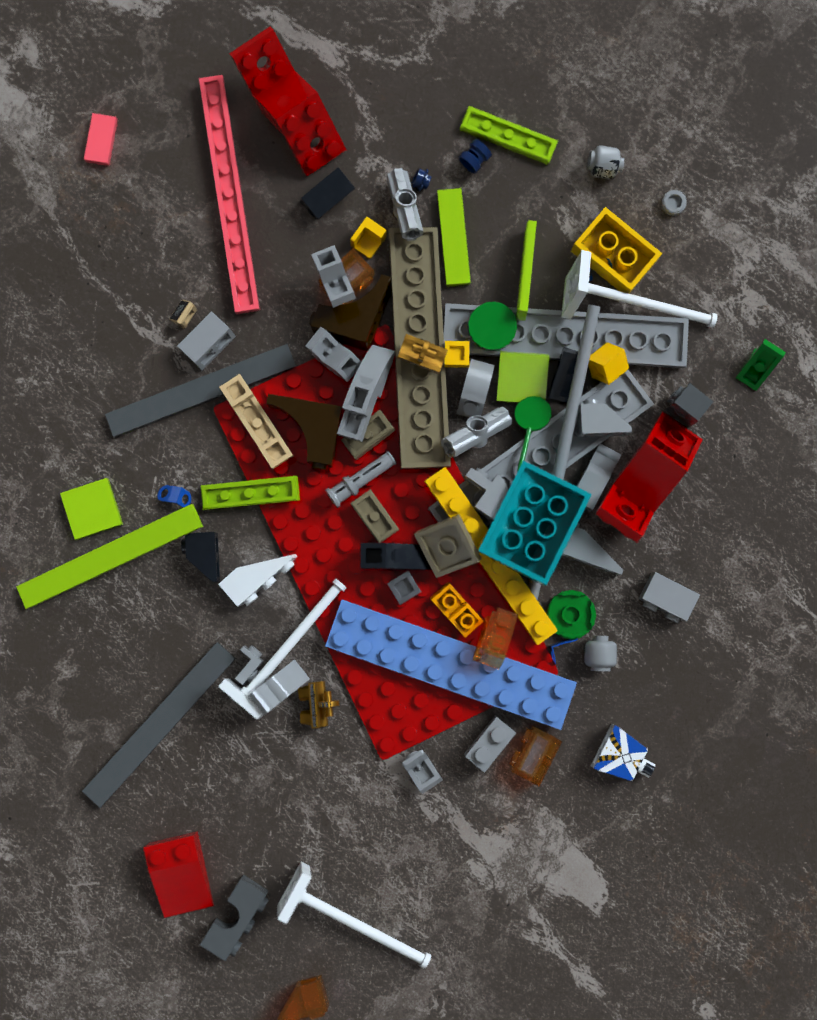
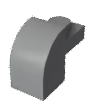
M335 245L311 254L333 308L356 299Z
M322 327L317 330L305 346L315 359L346 382L351 379L361 364V361L352 351L339 344Z
M471 359L456 414L469 418L476 415L481 416L495 365Z
M471 468L464 479L483 492L474 509L487 520L493 522L508 492V487L499 474L491 482L486 472L479 468L476 470Z

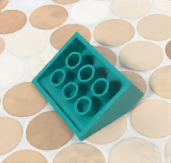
M523 461L478 551L546 587L592 494Z

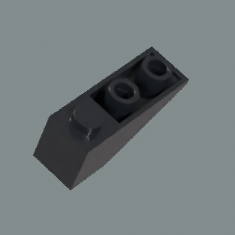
M361 543V569L432 570L419 544Z

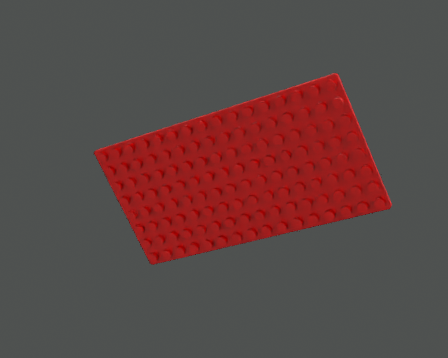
M383 325L377 328L371 346L375 345L394 350V336L389 326ZM345 344L342 345L352 351L361 362L368 352ZM395 356L381 398L377 397L372 412L373 415L378 410H381L395 431L358 460L352 456L341 441L344 437L338 435L333 468L327 467L326 470L313 469L312 464L307 462V443L301 427L286 413L268 407V394L343 406L355 374L346 382L314 358L250 389L293 454L291 458L274 469L271 468L228 400L214 407L215 415L247 481L298 476L300 501L260 504L259 506L283 556L293 554L298 556L293 561L295 565L290 571L310 612L333 586L335 578L347 587L344 592L340 591L315 621L325 644L341 600H345L555 675L558 674V669L554 665L544 641L539 645L535 644L480 562L438 578L435 577L432 570L361 569V543L378 542L350 503L370 489L399 528V531L382 543L419 544L414 534L418 530L438 523L428 510V507L437 502L424 481L442 468L400 469ZM389 451L395 459L396 465H393L358 489L359 492L356 496H350L341 502L340 507L337 508L327 495L325 489L333 488L343 481L342 478L344 476H353ZM452 457L450 458L451 467L447 468V470L459 486L465 480ZM409 571L421 593L400 605L387 583ZM447 582L454 587L484 621L466 638L430 599ZM328 648L382 760H386L494 707Z

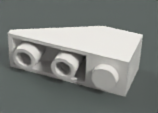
M293 554L238 567L223 579L219 586L237 607L243 604L249 606L258 598L256 593L262 588L267 590L277 581L274 578L281 571L285 574L295 565L293 561L298 556Z

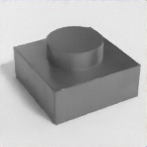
M409 571L387 583L400 605L421 593Z

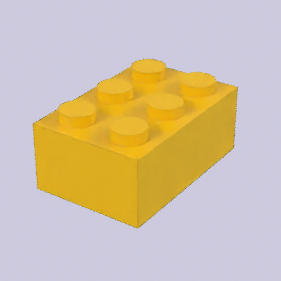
M606 207L578 238L571 250L577 257L581 250L591 252L590 268L618 291L629 294L662 255L658 249ZM607 258L610 259L612 268L609 266Z

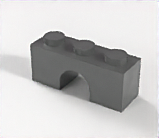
M243 874L227 900L238 909L239 920L229 924L216 918L200 946L224 961L227 960L229 955L234 957L242 945L238 941L243 933L248 935L256 922L252 920L256 911L261 913L268 903L269 899L266 898L269 890Z

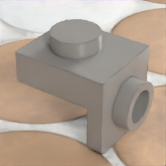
M245 645L240 649L251 659L235 678L242 685L247 682L251 683L260 672L258 668L264 662L260 658L263 654L252 645L249 648Z
M423 750L410 753L406 760L402 762L403 767L407 770L422 794L443 781Z

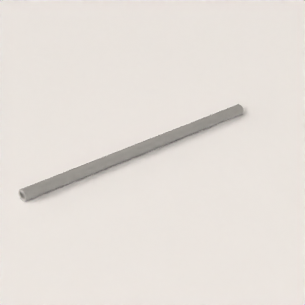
M588 305L552 472V475L564 480L601 308L595 305ZM529 579L528 588L538 600L541 584Z

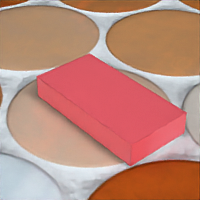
M92 113L84 156L85 162L110 165L118 121L116 117Z

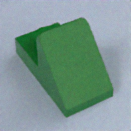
M764 339L760 346L753 350L736 378L757 391L782 360L786 352Z

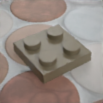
M460 514L418 530L414 534L436 578L478 563L482 559Z

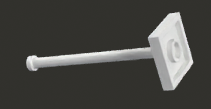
M581 250L565 277L562 318L571 320L586 294L589 293L681 318H689V320L707 324V327L713 328L717 322V314L715 313L705 314L589 283L591 252Z
M336 578L333 581V586L247 687L244 686L241 689L231 679H224L218 686L257 720L262 718L264 714L252 701L249 694L264 683L340 591H345L347 587Z
M300 862L277 905L278 920L287 924L297 904L303 902L418 962L420 967L424 969L427 967L431 954L427 952L423 954L306 893V887L311 879V871L309 865Z

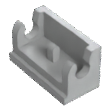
M211 311L177 346L192 362L203 370L236 336Z

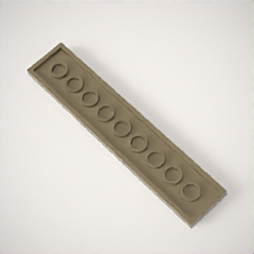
M422 227L423 235L412 241L402 238L400 228H389L388 231L400 469L451 467L450 457L445 453L441 445L442 439L449 435L444 362L440 373L437 374L397 358L406 334L444 348L437 227Z

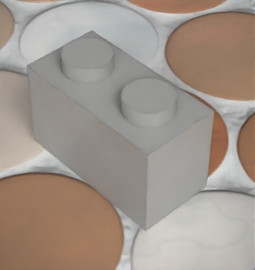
M653 572L650 574L638 599L644 602L643 607L653 612L659 609L666 613L665 618L679 623V621H688L700 594L657 572Z
M494 715L465 751L464 755L485 773L516 732Z

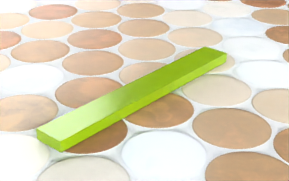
M190 504L20 584L16 588L25 609H30L202 528L203 525L194 505Z

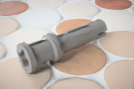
M387 451L353 476H344L342 482L331 489H325L333 504L338 508L341 502L352 495L356 496L359 492L358 489L393 465H396V461L390 452Z

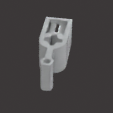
M602 444L598 445L576 485L592 494L585 507L589 512L594 509L621 457V454Z
M293 660L250 693L249 697L265 715L310 678L299 664Z

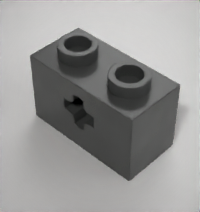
M689 383L685 388L680 386L667 400L670 405L666 411L689 428L700 420L714 401Z

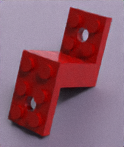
M268 27L229 53L260 111L284 136L306 176L347 150L318 92L294 70L275 31L271 27ZM266 56L267 63L263 67H257L258 60ZM319 137V144L316 147H310L311 141Z
M662 412L645 441L612 483L595 514L603 522L618 529L626 538L638 543L643 537L655 511L688 472L703 439Z

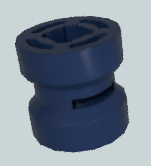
M474 139L470 143L469 149L463 151L458 156V159L468 171L476 174L480 170L481 164L487 162L492 157V153L485 144L478 139Z

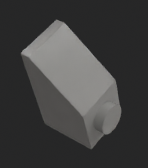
M585 400L583 404L579 405L577 415L578 437L627 436L632 432V427L606 403H598V400Z

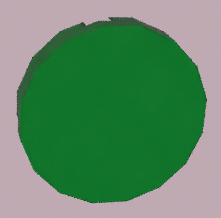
M485 302L478 306L470 316L468 323L469 335L473 343L487 351H499L507 347L514 339L517 331L516 317L505 304Z
M575 590L562 591L554 596L548 604L546 612L558 630L556 634L567 639L581 638L586 635L594 626L596 619L593 602L584 593Z

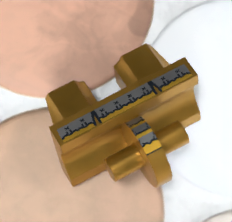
M406 334L397 358L439 374L448 350L429 341Z
M325 681L308 683V685L298 688L300 701L309 700L310 710L301 711L300 723L311 725V728L328 726V717L333 716L332 707L340 705L339 700L332 701L331 691L325 690Z

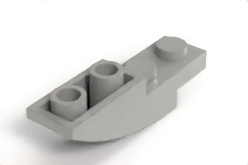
M372 345L366 353L353 378L342 406L345 411L337 432L339 436L359 442L363 441L377 397L381 398L395 356L394 350Z

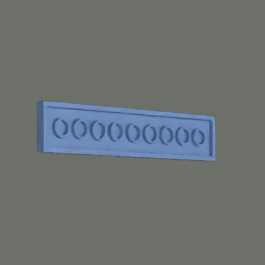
M341 600L325 647L559 730L562 729L577 682L345 600Z

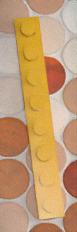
M443 467L424 482L449 518L460 514L477 550H479L489 529L447 468ZM479 552L482 558L479 561L535 644H541L558 631L519 573Z

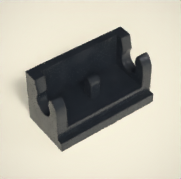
M338 167L301 197L300 202L313 218L318 220L351 193L355 187Z
M563 347L548 392L549 398L568 402L578 351Z

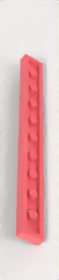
M223 75L199 78L235 313L260 311Z

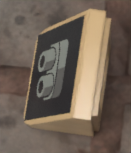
M181 300L170 320L184 329L196 313L197 308L192 302Z

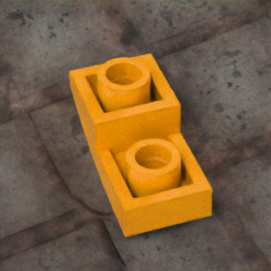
M449 582L430 598L465 638L484 622Z

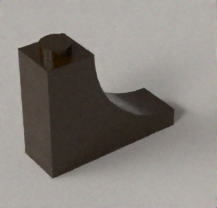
M381 274L373 289L352 303L334 308L333 306L319 304L316 312H312L309 320L313 334L322 327L338 343L368 351L391 295V277Z
M268 394V407L286 413L301 427L307 443V462L312 464V468L318 470H326L327 467L333 468L338 440L337 432L343 412L342 406Z

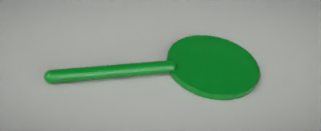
M527 397L521 400L515 409L517 424L526 430L517 472L522 462L525 461L531 431L543 429L551 420V407L546 400L540 397Z

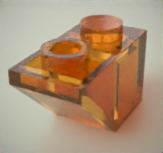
M322 975L297 981L280 1010L277 1020H300L309 1016L310 1019H316L324 1016L325 1012L328 1011L329 1001Z

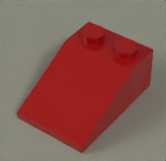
M198 831L150 842L143 847L149 875L164 918L214 906Z

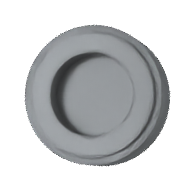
M678 190L667 192L661 201L662 210L670 216L681 214L687 204L685 195Z

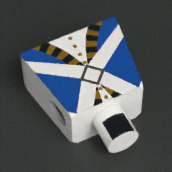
M611 724L591 763V767L633 781L637 772L649 778L655 769V764L644 759L648 751L646 747L619 727Z

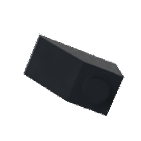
M202 532L185 535V539L181 540L182 554H186V559L209 580L220 582L218 533Z

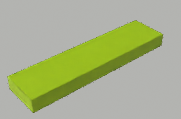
M468 106L460 126V131L549 165L558 140Z
M462 189L437 190L446 287L470 285Z
M528 220L524 233L516 311L517 320L522 321L526 320L528 312L537 221Z
M298 476L201 485L203 510L300 501Z

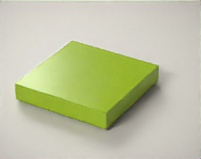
M500 351L496 400L520 402L531 396L546 400L550 355Z
M108 478L60 493L75 540L123 525Z

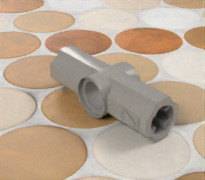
M402 168L393 169L392 172L387 173V182L394 205L393 214L398 220L402 238L407 239V241L416 240L423 235V228L416 205L417 195L412 190L408 172Z
M503 406L494 409L484 416H471L467 419L466 426L443 438L441 445L450 458L456 457L470 448H482L487 444L489 437L509 427L512 424V418L508 410Z

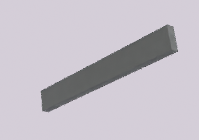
M285 344L106 413L105 416L112 435L116 438L224 396L219 387L238 374L250 386L295 368L296 365L288 344Z
M217 642L82 792L101 808L236 658Z

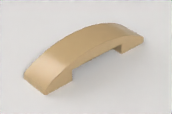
M240 374L219 387L272 469L293 456Z

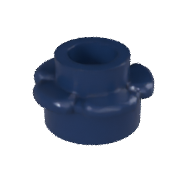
M418 168L412 180L411 186L417 188L419 192L422 188L426 190L430 183L431 176L428 175V169L422 170Z

